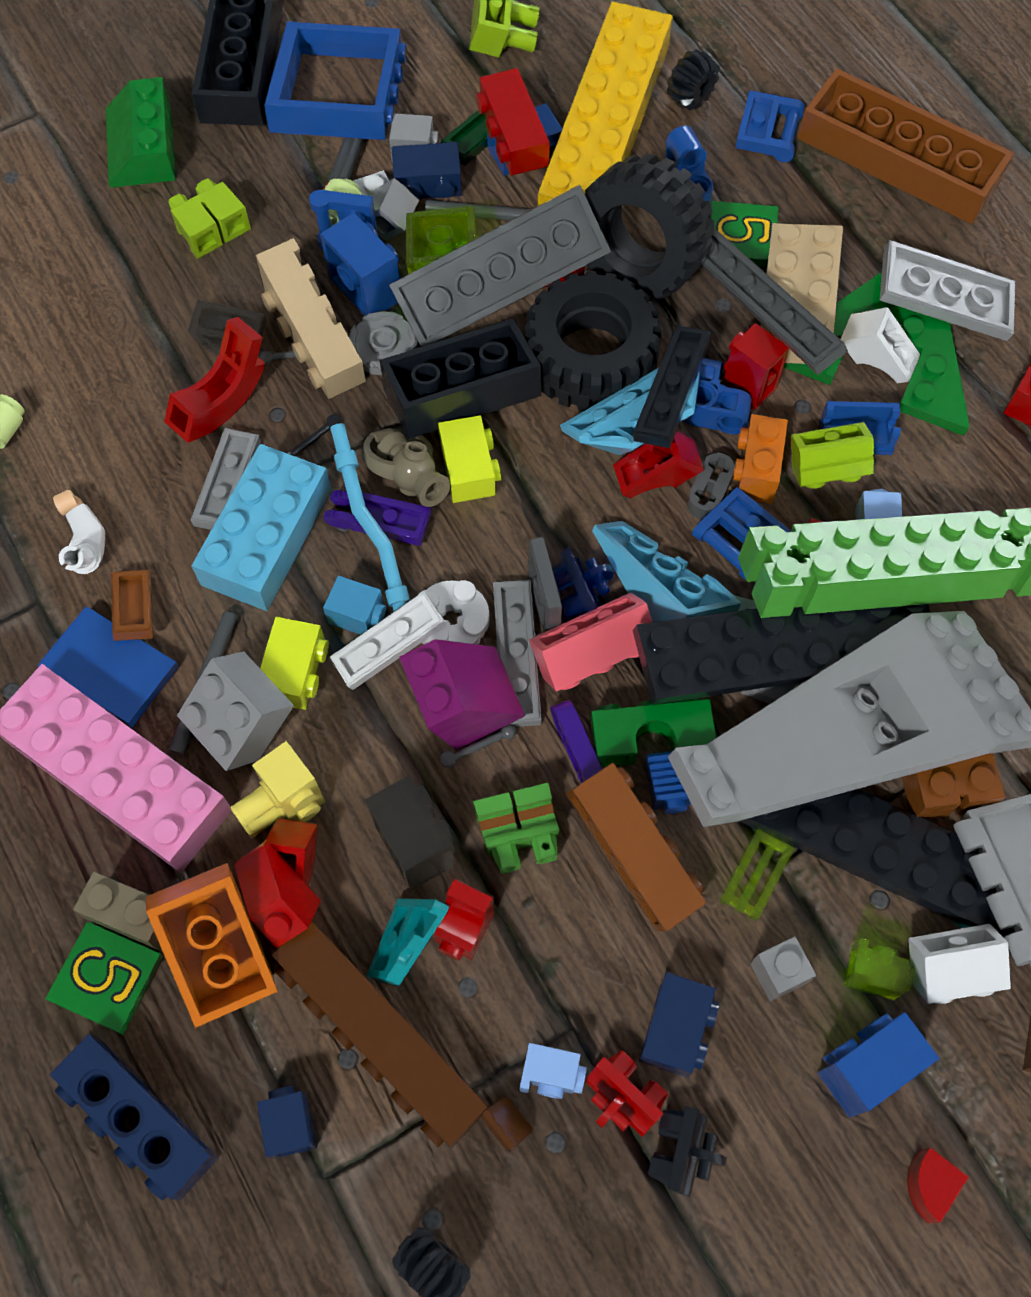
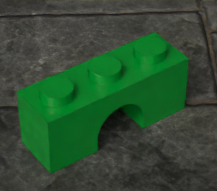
M698 698L675 701V703L652 705L651 700L638 703L636 707L621 708V706L616 704H609L599 707L597 711H591L590 731L592 746L602 768L611 763H614L616 767L635 765L638 753L636 740L647 733H656L666 738L672 751L678 747L708 744L716 739L710 699L698 700Z

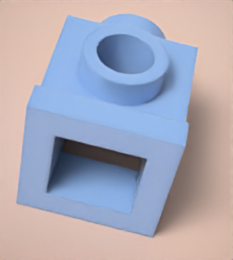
M529 1043L520 1092L528 1093L530 1085L538 1086L537 1094L556 1099H563L564 1092L582 1094L587 1067L579 1066L580 1054Z

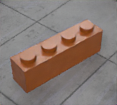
M611 763L565 794L654 929L659 932H667L706 904L701 895L704 889L698 878L691 871L686 872L678 861L680 852L674 842L668 836L663 838L654 825L657 822V818L652 809L644 801L640 803L631 789L634 788V783L628 773L622 767L617 769L614 763Z

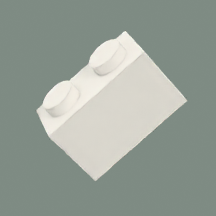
M990 924L908 938L911 982L928 1004H946L957 998L974 995L984 997L992 995L996 991L1011 989L1008 942Z

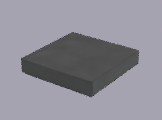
M544 538L530 539L528 546V577L531 581V588L544 633L561 625L562 604Z

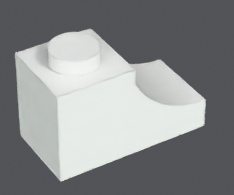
M888 307L851 314L840 339L845 343L848 353L856 364L863 363L877 367L890 375L896 383L910 381L920 356Z

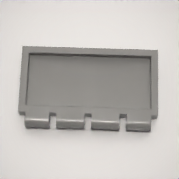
M1031 794L968 810L962 816L964 820L953 825L965 853L976 850L979 852L978 855L968 860L982 891L994 888L997 893L986 897V900L1000 930L1014 928L1015 933L1005 936L1004 939L1008 942L1009 950L1017 967L1026 964L1031 965Z

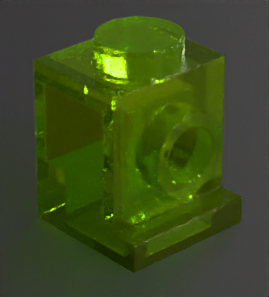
M860 938L851 946L844 982L845 987L892 1000L904 994L905 990H910L915 968L909 965V959L898 957V952L892 948L872 946V949H869V940Z

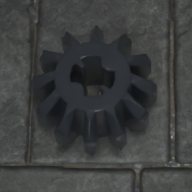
M696 49L691 52L688 50L683 59H678L676 67L671 69L672 75L667 80V94L682 108H686L689 111L693 108L698 109L703 101L708 100L710 93L715 91L714 85L719 80L717 74L719 73L720 66L704 51L701 52Z
M418 1227L400 1244L399 1250L392 1259L393 1266L398 1271L399 1276L420 1297H460L466 1284L471 1278L470 1270L464 1264V1261L444 1241H441L433 1232L428 1231L426 1228Z

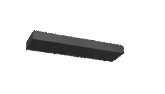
M675 326L634 429L633 439L635 442L665 448L671 447L709 347L711 331Z

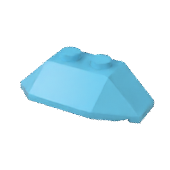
M659 368L560 425L562 432L582 444L617 455L631 452L644 444L634 441L633 432ZM699 373L680 422L694 414Z

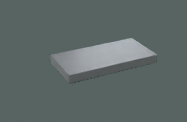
M891 240L884 247L880 301L1008 341L1014 334V280Z

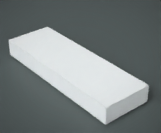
M422 592L334 653L330 658L347 686L354 690L447 624L429 596Z

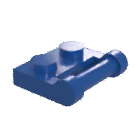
M749 90L735 148L772 155L780 162L791 161L795 152L793 142L798 121L803 117L805 105L797 99ZM777 113L784 114L786 118L781 140L771 138Z
M316 190L310 194L309 202L311 209L316 214L319 229L317 241L321 250H323L320 233L332 226L329 209L337 210L339 221L354 212L364 223L369 222L378 235L373 196L327 190Z
M737 487L697 524L692 531V536L699 542L705 541L734 565L740 571L739 575L746 581L738 560L740 551L715 531L714 528L720 524L742 543L745 541L749 527L779 525L785 532L791 531Z

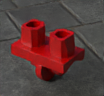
M619 1051L608 1060L603 1057L584 1081L596 1092L591 1101L603 1111L602 1115L595 1122L599 1127L603 1128L611 1119L622 1131L630 1125L643 1137L664 1114L660 1109L668 1093L657 1082L649 1080L641 1091L637 1089L627 1079L637 1066L635 1061L624 1051Z

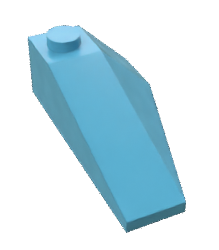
M618 521L594 525L593 533L627 593L632 592L647 603L652 622L739 610L742 603L720 582L708 574L700 578L686 569L688 562L679 556L674 559L662 554L657 550V542L627 523Z

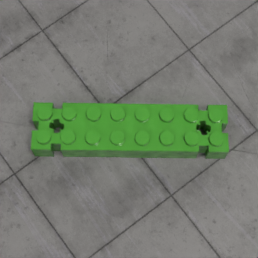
M1031 508L1006 509L1000 517L991 511L793 524L791 532H785L779 525L749 527L738 560L746 581H756L752 597L761 618L790 616L794 607H802L805 614L1003 598L1009 589H1013L1016 596L1031 595Z

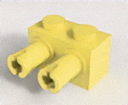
M285 741L252 765L261 780L259 782L260 787L232 805L230 809L251 839H253L276 822L277 818L282 817L283 819L301 822L310 820L320 811V806L325 803V800L313 775L288 742Z

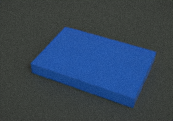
M87 606L37 665L38 667L41 664L45 665L131 728L179 668L176 661L140 639L114 641L112 622Z

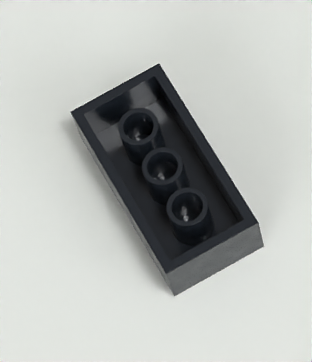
M514 319L379 360L384 392L408 439L438 430L439 422L484 415L541 396V365Z

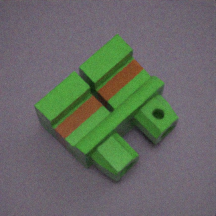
M548 783L513 791V805L520 829L517 828L509 792L473 801L474 813L487 856L493 857V861L500 874L520 869L521 864L517 850L531 846L536 864H545L557 860L559 827L555 818Z

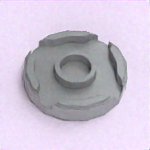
M379 311L364 316L362 322L357 326L356 324L353 326L349 335L353 346L362 360L364 371L373 375H381L379 360L418 348V340L410 324L403 319V316L395 312Z

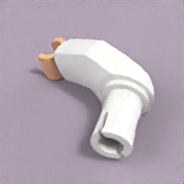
M66 490L55 495L53 500L58 511L63 516L66 515L74 535L69 546L63 548L59 553V562L61 565L68 564L65 567L67 570H74L79 574H88L97 569L102 561L105 547V529L91 509L79 497L74 496L73 492Z

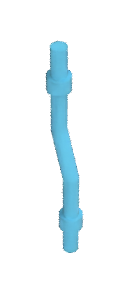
M342 423L335 424L330 429L337 452L334 455L337 471L342 472L352 514L378 549L388 587L385 591L388 606L393 607L395 612L410 601L407 586H402L391 541L365 506L356 471L359 464L355 451L350 448L345 425Z

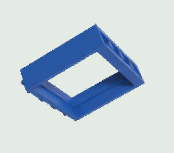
M287 22L265 101L269 132L386 140L388 125L392 124L394 106L392 105L398 104V84H402L403 78L402 63H406L405 53L407 46L406 43H401L400 29ZM302 54L384 59L375 105L291 100Z

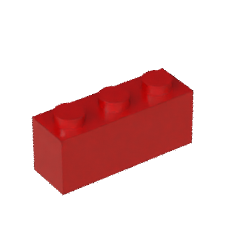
M518 68L479 77L480 92L476 93L477 107L480 114L485 113L488 135L490 138L496 139L498 159L501 164L506 163L510 176L549 166L550 142Z

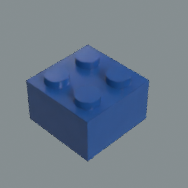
M353 212L320 233L329 279L364 316L370 313L386 311L398 303L389 286L392 282L401 278L398 273V254L389 243L385 245L379 239L374 227L369 222L364 223Z
M905 1012L894 1019L886 1013L856 1033L861 1040L860 1042L856 1043L854 1038H851L824 1056L822 1059L827 1066L817 1072V1074L850 1118L872 1110L940 1058Z

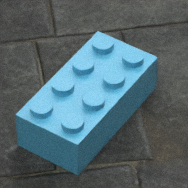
M259 444L191 565L200 585L268 612L332 491L327 468Z

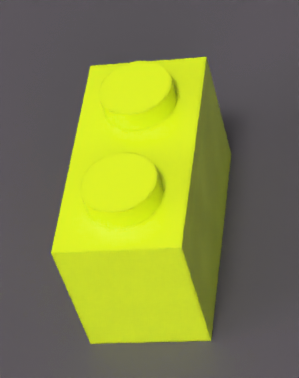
M481 415L439 422L440 445L447 478L451 484L450 492L453 503L496 496L495 481H501L498 460H491L489 450H494L493 437L490 428L484 429Z
M275 617L260 669L294 705L293 708L306 710L309 698L316 696L319 685V676L316 675L319 662H325L329 648V642L325 640L321 626Z

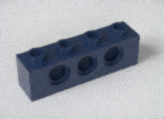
M88 1034L49 1074L59 1084L54 1090L56 1094L70 1107L74 1108L78 1104L88 1114L84 1119L86 1125L101 1138H104L107 1134L118 1145L114 1153L126 1166L134 1169L138 1165L148 1176L144 1184L160 1200L164 1201L167 1196L171 1200H182L218 1160L219 1157L101 1039ZM107 1078L110 1083L109 1093L103 1100L97 1102L93 1095L94 1087L98 1081ZM137 1108L140 1113L139 1124L133 1131L126 1132L123 1128L124 1115L130 1109ZM166 1138L170 1143V1154L164 1162L158 1164L152 1155L153 1147L157 1141Z

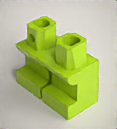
M207 178L196 186L197 196L188 200L184 194H177L168 201L177 231L186 239L190 250L197 259L222 246L221 238L227 243L251 230L245 206L223 181L216 185L211 179Z

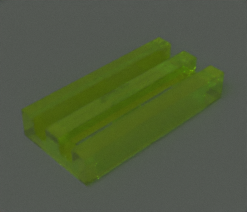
M757 829L720 902L735 907L734 910L741 914L743 912L748 914L750 919L757 922L794 848ZM760 842L767 844V847L741 898H738L733 894ZM776 849L782 852L754 907L748 901Z

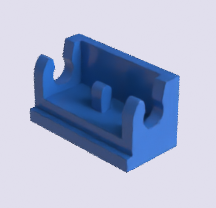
M827 401L819 421V430L864 422L873 435L874 455H893L901 430L900 427H895L896 420L900 414V404Z

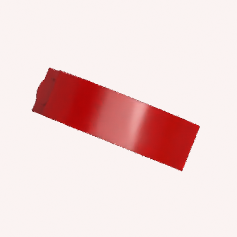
M239 317L227 320L216 362L209 372L197 383L170 394L164 423L189 443L210 434L227 422L246 402L261 377L265 362L258 357L263 337Z

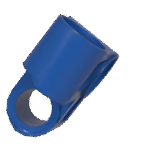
M686 125L677 127L667 136L665 158L676 163L675 168L681 171L685 168L692 174L690 177L691 181L695 185L700 183L705 191L702 195L704 201L709 200L711 204L713 182L704 170L707 157L706 151L691 127Z
M704 358L699 370L694 414L683 421L694 427L719 430L728 434H739L741 427L748 428L752 398L745 391L721 385L720 379L724 364L722 361Z

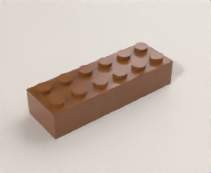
M838 68L834 70L806 107L797 138L969 224L974 223L1001 183L1014 155V152Z

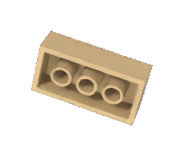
M773 223L767 275L834 333L843 226ZM761 323V327H762L763 329H765L767 332H769V333L772 334L774 337H776L770 330H768V329ZM789 349L785 363L805 364Z

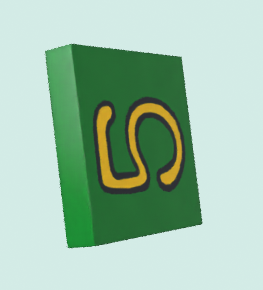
M712 201L711 207L713 212L710 214V219L714 220V228L758 267H768L772 224L778 223V206Z
M87 921L45 1000L124 1035L164 956Z

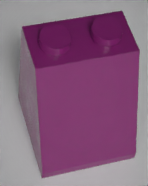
M435 639L399 657L428 729L456 750L526 716L495 647Z

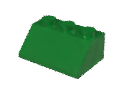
M163 78L129 80L106 107L109 186L114 188L176 181L171 104Z

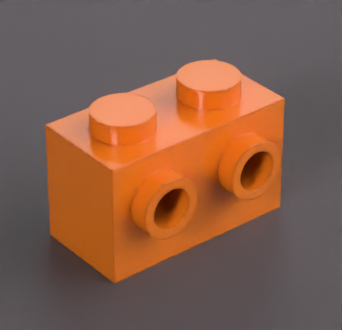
M751 414L748 428L741 427L737 449L743 450L742 459L736 458L732 480L738 481V488L755 502L773 503L780 482L788 422L786 419Z

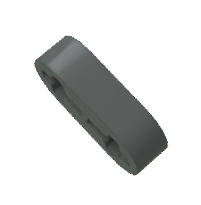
M712 453L707 456L702 463L704 471L696 476L690 489L687 506L690 513L697 518L703 519L725 498L733 479L735 466L734 461L726 454ZM716 467H721L723 471L719 474L717 481L712 480V472ZM705 491L711 492L710 500L706 505L699 504V499L703 498Z

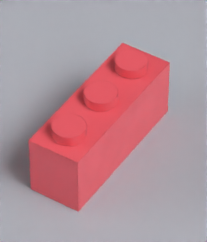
M631 592L529 639L543 679L557 692L559 690L571 689L577 686L580 680L593 674L605 673L611 670L614 664L627 658L639 657L633 629L637 624L652 623L647 603Z

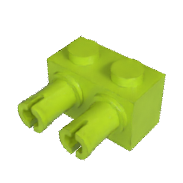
M474 0L469 50L498 58L502 49L506 48V46L533 53L537 41V31L518 28L511 25V22L535 28L539 16V7L515 0Z

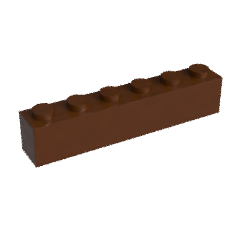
M312 921L308 929L283 944L272 954V957L280 964L274 972L290 989L298 984L308 994L302 1002L319 1020L326 1014L336 1024L331 1033L348 1051L355 1045L366 1058L360 1064L377 1083L383 1077L390 1082L396 1089L390 1097L407 1115L413 1109L417 1111L426 1121L420 1129L438 1148L445 1142L452 1149L481 1119L482 1113L488 1109V1106Z

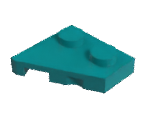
M397 898L366 977L379 983L399 986L441 923L449 906L436 899Z

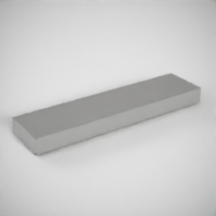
M531 581L493 582L497 651L526 715L510 725L514 727L541 725L537 661L529 639L535 637Z

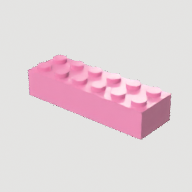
M43 664L0 709V737L180 874L232 812L224 796Z

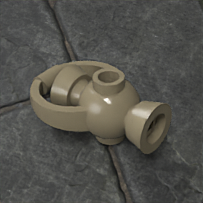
M387 428L372 432L365 439L362 447V456L366 466L375 474L394 480L403 494L407 496L417 495L420 503L425 507L435 506L447 496L451 486L450 480L435 471L433 448L425 437L419 435L408 439L403 429ZM378 446L375 455L371 449Z

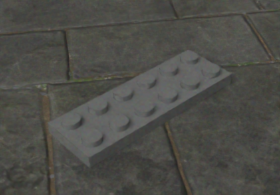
M579 184L392 282L389 286L421 347L435 343L610 253L611 250Z

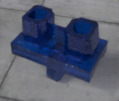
M567 548L560 552L563 561L554 565L552 571L558 592L573 584L577 592L561 600L565 615L568 619L572 620L601 606L593 588H597L600 595L609 593L610 589L607 582L613 578L614 572L608 564L598 565L595 558H590L585 562L588 571L585 572L580 559L574 557L572 550Z

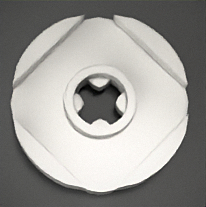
M466 580L443 581L419 593L425 592L442 617L448 611L461 614V616L457 617V624L450 625L448 620H444L447 625L423 641V644L435 639L477 645L480 643V639L484 636L485 631L487 632L489 626V609L485 598L475 589L471 582Z

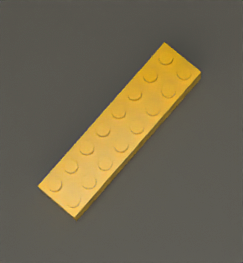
M611 2L539 189L538 206L579 184L585 194V190L616 162H622L626 157L630 156L669 47L673 15Z

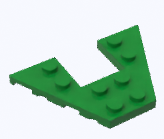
M881 273L836 303L834 334L839 339L843 335L851 314L889 308L920 354L901 399L900 412L965 436L970 425L950 323L880 301ZM843 356L819 375L806 364L785 363L784 368L831 385Z

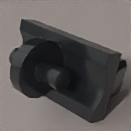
M685 1106L684 1112L674 1110L662 1111L664 1114L660 1119L659 1134L678 1140L674 1157L654 1152L648 1175L668 1185L667 1189L690 1197L695 1173L697 1179L709 1182L712 1165L725 1167L727 1157L715 1153L718 1136L705 1132L708 1116L701 1114L699 1109Z

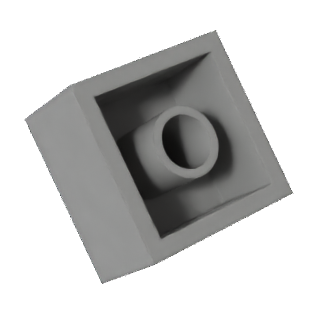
M243 651L212 658L177 716L223 769L229 771L260 759L294 705Z

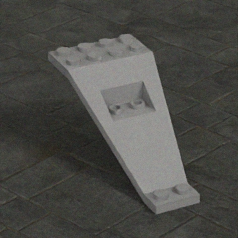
M965 611L915 613L901 620L710 743L675 748L668 756V759L702 826L706 827L744 820L985 754L1031 748V709L1020 694L1016 682L1007 675L998 661L997 654L986 644L976 629V623Z

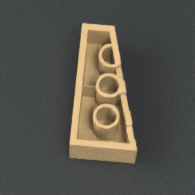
M293 238L256 255L265 292L261 294V297L269 313L275 311L279 317L276 321L285 338L290 336L294 343L291 345L300 363L306 362L310 369L307 370L313 386L316 389L322 388L327 398L330 399L366 382L363 363L341 322L336 324L335 314L326 295H320L314 280L315 275L309 264L302 266L299 254L300 248Z

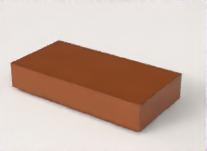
M150 570L111 572L113 640L153 638Z

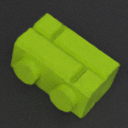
M864 422L791 435L792 470L800 487L820 488L826 482L837 480L855 482L861 476L874 474V439Z

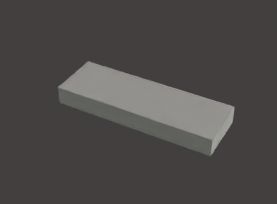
M224 428L191 518L193 526L212 530L261 443L258 434Z

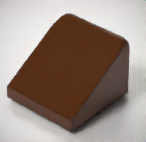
M507 1097L501 1099L482 1113V1121L507 1152L514 1150L533 1131L531 1125Z

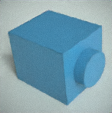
M341 576L337 577L323 607L328 624L360 635L382 621L386 614V606L383 604L380 589Z

